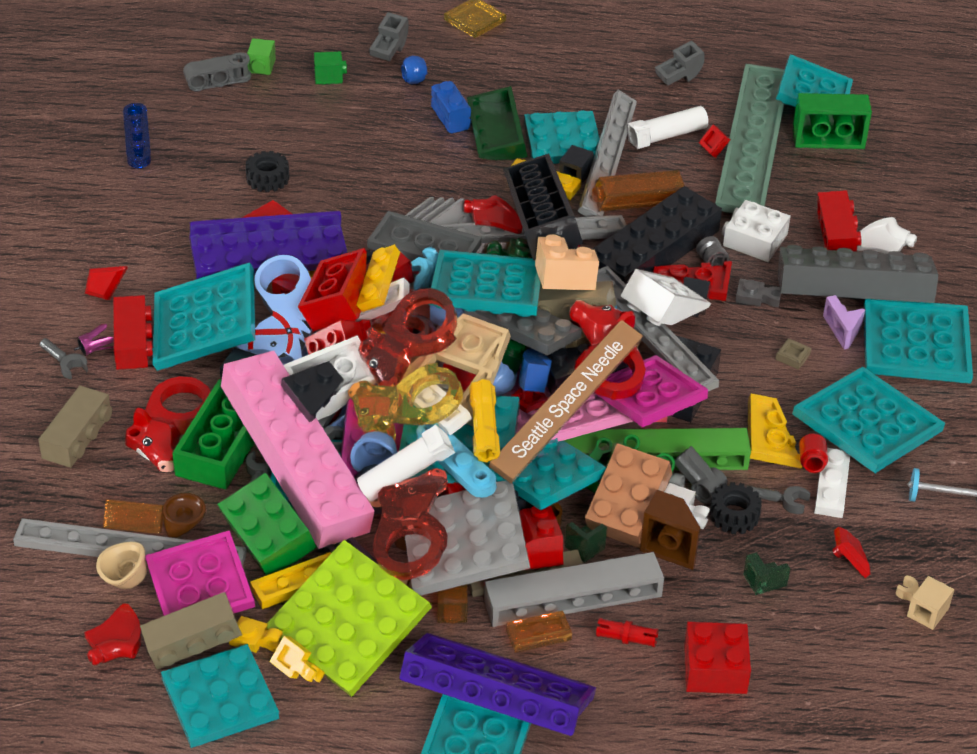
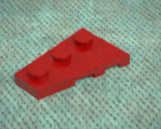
M724 261L721 266L701 263L700 267L688 268L684 264L654 266L653 273L673 277L682 284L685 277L710 281L711 289L708 299L726 301L732 261Z

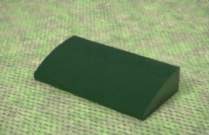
M511 86L467 97L468 105L471 107V121L479 158L513 160L528 157Z

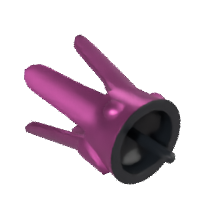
M101 324L91 332L77 337L79 347L74 348V351L80 349L83 355L87 356L94 351L114 348V346L99 348L114 341L113 337L104 336L93 339L107 328V324Z

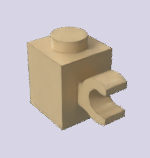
M906 575L903 586L898 585L896 595L899 598L910 601L907 617L932 630L950 608L954 593L953 588L930 576L919 587L915 578Z

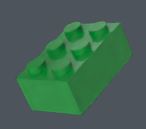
M798 93L792 129L795 148L865 149L872 114L869 96L864 94Z
M266 473L217 504L229 526L266 576L287 568L317 548L308 528Z

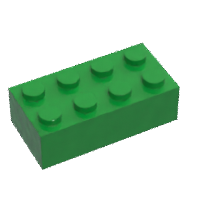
M219 379L172 453L175 476L227 490L255 442L221 387L222 380Z

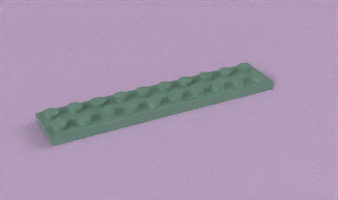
M745 64L729 137L731 140L728 142L715 202L717 206L722 208L723 212L733 213L736 208H740L745 200L765 207L784 103L777 100L776 96L785 69Z

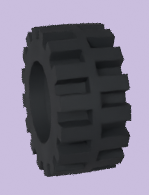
M261 151V154L254 153V157L250 156L246 161L247 184L251 185L252 189L257 188L259 192H262V190H265V192L273 190L275 192L278 191V188H284V185H287L289 180L288 160H286L284 155L281 156L279 152L274 154V151H269V153Z
M730 482V486H727L726 483L722 484L721 488L717 487L711 497L709 512L711 521L715 522L714 525L717 528L722 527L724 532L730 530L731 534H736V531L744 534L746 529L748 531L753 530L754 526L758 524L761 513L762 500L759 498V493L757 491L753 492L751 486L744 487V483L736 485L735 482ZM735 505L743 508L744 510L735 511L729 509L727 506Z

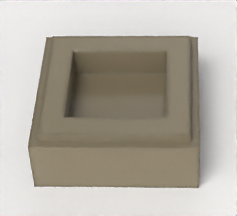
M788 338L776 353L775 360L799 370L810 356L812 348Z

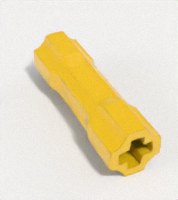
M481 379L477 382H472L469 387L474 424L473 452L478 461L489 462L498 459L500 455L499 436L496 430L495 418L496 393L495 386L491 384L490 380Z

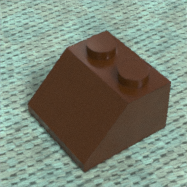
M656 490L644 512L640 551L644 553L654 552L655 556L660 559L693 570L696 563L701 527L683 498Z

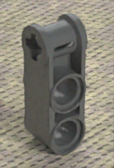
M239 52L222 57L193 61L185 65L183 73L192 91L245 83L251 79V72L248 70L250 57L246 53Z

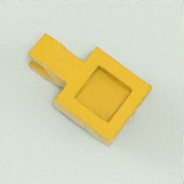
M241 616L238 620V625L242 636L232 639L229 645L240 647L248 644L251 652L257 653L260 647L275 652L281 642L280 638L283 635V631L276 628L267 630V623Z
M290 636L282 638L269 661L290 678L297 679L300 674L309 682H312L314 679L320 683L324 676V671L307 661L311 652Z

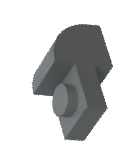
M388 12L378 27L379 34L369 49L370 55L391 61L396 51L401 52L408 35V18Z
M691 40L674 49V57L656 66L655 72L667 86L681 78L689 82L702 69L705 59L704 52Z

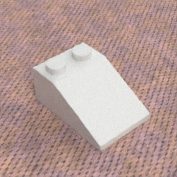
M635 269L621 294V297L628 301L627 306L639 313L641 311L648 315L646 319L657 326H660L661 323L673 325L709 308L711 305L709 301L675 278Z
M358 336L283 365L288 374L292 375L330 361L344 379L343 386L339 392L331 397L330 402L325 408L322 407L316 413L317 420L330 416L345 406L348 400L352 399L348 391L353 384L359 382L362 386L361 393H363L382 379V375L377 367L371 368L369 366L371 357Z

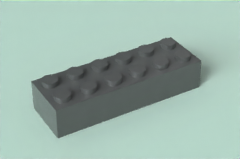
M798 245L780 247L777 273L782 294L836 295L837 297L924 303H935L939 275L932 256L925 253L904 255L898 251H890L888 254L878 253L875 250L853 252L848 248H839L836 251L827 250V248L820 246L804 249Z

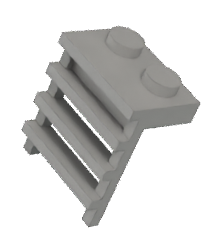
M429 197L405 215L437 225L473 223L470 214L463 211L464 198H460L455 202L454 198H449L445 201L443 197H440L435 201L434 197Z

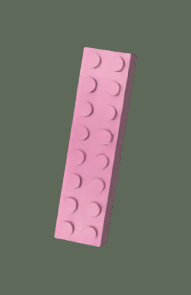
M275 351L224 364L221 381L223 391L298 516L310 531L318 549L370 533L375 512L373 507L361 491L358 483L317 418L309 422L281 387L282 378L290 375Z

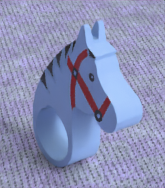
M275 256L266 260L258 268L254 280L256 289L272 316L261 321L255 328L254 341L236 347L257 355L274 350L284 365L304 357L307 352L304 338L316 333V331H312L298 308L311 281L307 269L300 260L293 256ZM295 274L300 276L295 286L296 288L286 295L284 293L271 294L266 292L270 282L280 275Z

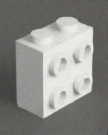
M745 200L740 208L734 210L732 219L726 221L723 226V246L769 262L788 235L790 215Z

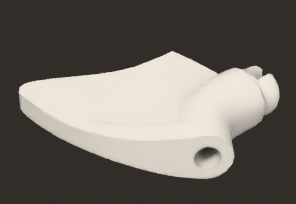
M883 218L869 224L860 231L862 244L857 246V251L875 250L884 254H888L890 251L900 252L905 245L913 247L917 241V236L910 234V231L900 227L895 218Z

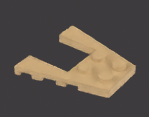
M463 313L438 335L439 340L431 347L426 346L419 352L421 356L411 365L408 363L398 371L399 375L392 382L386 381L383 384V388L394 391L397 395L396 397L408 401L402 391L423 375L426 376L437 360L476 374L472 382L485 379L490 380L493 385L511 337L510 332L506 328ZM469 385L458 403L466 408L472 417L466 424L474 426Z

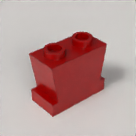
M340 320L304 338L308 355L355 336L359 337L363 346L377 345L370 320H361L359 322Z

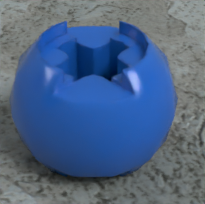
M409 56L404 59L401 66L404 81L410 84H419L424 81L425 75H427V66L423 58Z

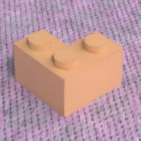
M558 235L538 237L535 267L543 289L596 290L599 260L595 250L587 247L568 249L565 238Z

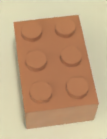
M617 443L585 516L588 530L640 548L644 512L656 490L663 492L666 490L672 476L670 461Z

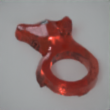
M433 288L419 289L404 296L396 306L381 333L371 326L366 331L368 339L360 343L358 352L360 358L365 362L369 372L375 379L382 397L392 399L401 392L403 376L414 356H426L441 352L457 339L454 336V331L457 327V312L452 304L453 302L444 292ZM423 304H435L446 311V318L442 326L431 334L417 335L411 333L406 328V320L409 314L416 307Z
M435 468L418 477L385 486L378 493L382 515L374 537L373 552L380 568L390 576L400 580H409L427 574L439 563L447 547L448 535L445 527L434 516L429 514L437 496L448 486L446 472L442 469ZM405 535H422L431 541L428 552L416 561L402 563L394 561L388 556L391 545Z

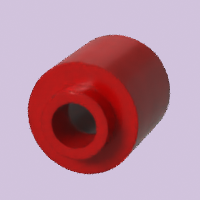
M815 433L802 437L799 442L801 465L810 473L821 472L828 463L827 442L825 438Z

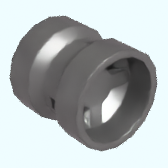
M709 236L698 243L696 252L703 259L704 263H710L711 266H721L724 261H729L728 253L722 248L721 243L716 237Z

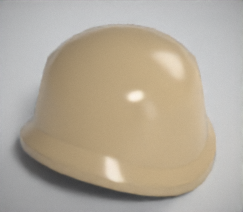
M124 542L105 549L97 559L96 568L99 576L108 584L120 589H131L139 585L144 580L148 569L145 559V548L137 542Z

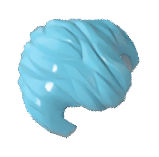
M425 248L422 251L425 258L418 257L411 261L412 271H419L413 284V292L416 294L427 292L431 289L439 254L435 248Z

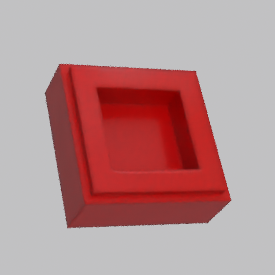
M713 124L698 143L716 158L731 139Z

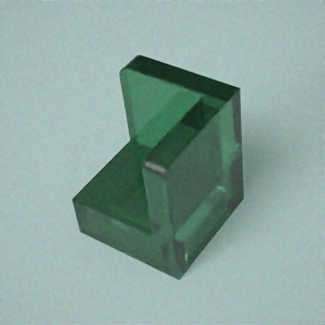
M570 522L566 525L565 547L569 551L578 550L581 560L585 563L605 549L607 527L601 524L591 530L585 525L580 529L573 522Z
M757 552L746 555L743 575L756 595L787 586L790 574V567L787 563L779 566L775 562L764 564Z

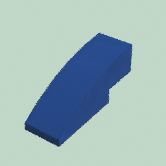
M532 348L527 349L523 353L518 381L520 387L525 391L545 393L552 360Z

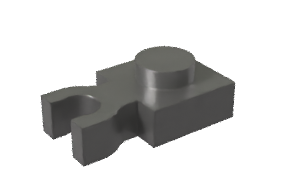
M740 279L735 302L754 306H761V302L772 307H779L780 287L767 288L764 287V282Z

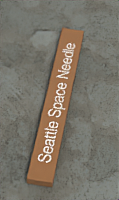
M621 320L500 451L498 459L492 460L489 467L512 484L638 345L643 335Z

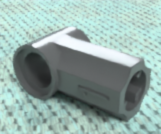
M692 446L675 459V465L691 482V490L696 492L695 498L702 503L708 504L711 502L712 494L717 487L721 488V485L725 483L728 485L725 474L717 468H710Z

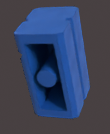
M445 81L432 86L431 107L443 125H445L447 131L452 134L468 130L471 121L469 118L471 116V107L455 84L451 81Z

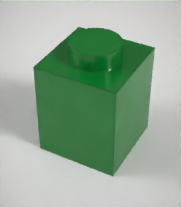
M341 51L314 52L315 84L343 83V74H347L346 60H342Z

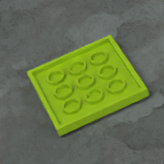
M343 540L267 623V630L270 628L283 631L280 640L284 636H290L311 652L307 661L324 671L325 677L352 697L432 607L430 602L347 541Z

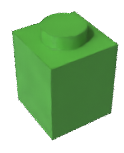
M252 38L247 52L250 57L248 70L251 73L270 75L276 60L275 41Z

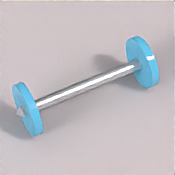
M918 468L913 469L911 481L907 483L910 487L909 501L912 502L916 500L918 489L977 497V490L919 482L920 471Z

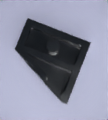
M328 361L282 378L281 387L305 418L312 422L316 418V413L322 407L325 408L330 402L331 397L336 395L342 388L344 379Z

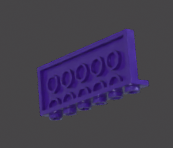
M330 211L190 222V245L196 279L246 263H251L255 275L258 268L266 260L279 255L293 256L301 261L307 271H316L321 260L347 253L341 228V212Z
M426 633L405 651L400 673V680L569 736L574 734L578 717L594 699L596 691L594 686L430 633Z

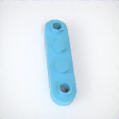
M426 421L420 424L416 430L417 440L422 437L423 432L434 425L438 427L439 425L435 421ZM447 433L455 453L445 460L437 462L473 496L483 498L492 495L497 488L494 472L483 462L478 461V458L453 434L449 435Z

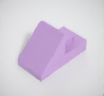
M836 295L826 297L823 317L843 349H849L862 328L865 309L847 312L846 307L841 304Z

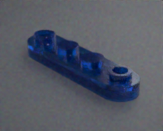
M131 103L123 109L127 163L131 167L142 169L151 163L147 108L141 103Z

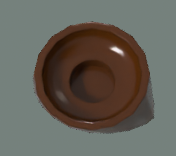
M180 493L166 500L163 505V519L168 537L178 538L201 522L206 514V505L203 499L195 494Z

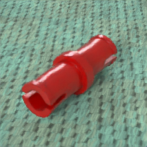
M603 618L598 620L600 626L596 629L597 637L622 640V644L627 645L632 642L656 647V638L658 639L659 633L657 628L633 625L632 621L627 620L625 623Z

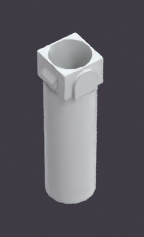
M702 106L646 121L628 123V141L637 149L650 146V143L705 129L708 126L706 110Z
M434 425L423 432L421 438L358 477L357 482L366 498L373 502L397 487L399 482L408 480L436 461L445 460L454 454L455 451L447 433L437 425Z

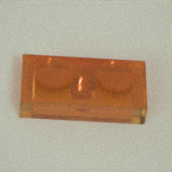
M106 499L103 528L156 534L162 533L163 505Z
M563 610L506 623V632L515 653L572 640V631Z

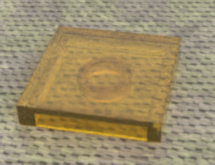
M467 0L444 13V20L476 38L505 22L506 14L482 0Z

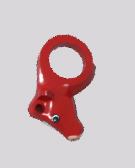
M576 300L570 307L569 315L573 321L579 324L590 341V346L578 357L574 370L621 320L634 329V312L620 311L612 305L592 306L582 300ZM637 347L623 360L630 367L632 377L620 383L605 380L595 391L597 395L610 398L611 400L625 399L633 396L640 390L646 368Z
M183 376L170 378L158 384L149 398L146 409H135L133 415L134 423L126 429L125 445L151 461L160 471H173L172 452L179 443V437L185 434L211 392L209 387L196 378ZM178 393H192L203 400L198 408L186 413H174L162 406L168 397Z

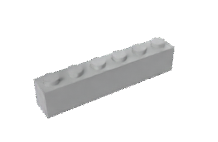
M654 552L636 554L485 581L484 603L492 627L662 597L664 576Z

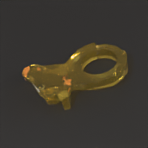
M433 363L416 369L397 386L373 385L368 381H359L350 387L348 394L353 400L358 417V426L365 434L373 431L384 432L393 437L395 441L396 431L394 423L407 425L438 423L449 417L459 407L463 398V389L454 372L447 368L438 367V363ZM435 384L449 385L445 397L438 403L426 408L413 407L416 396L423 389Z

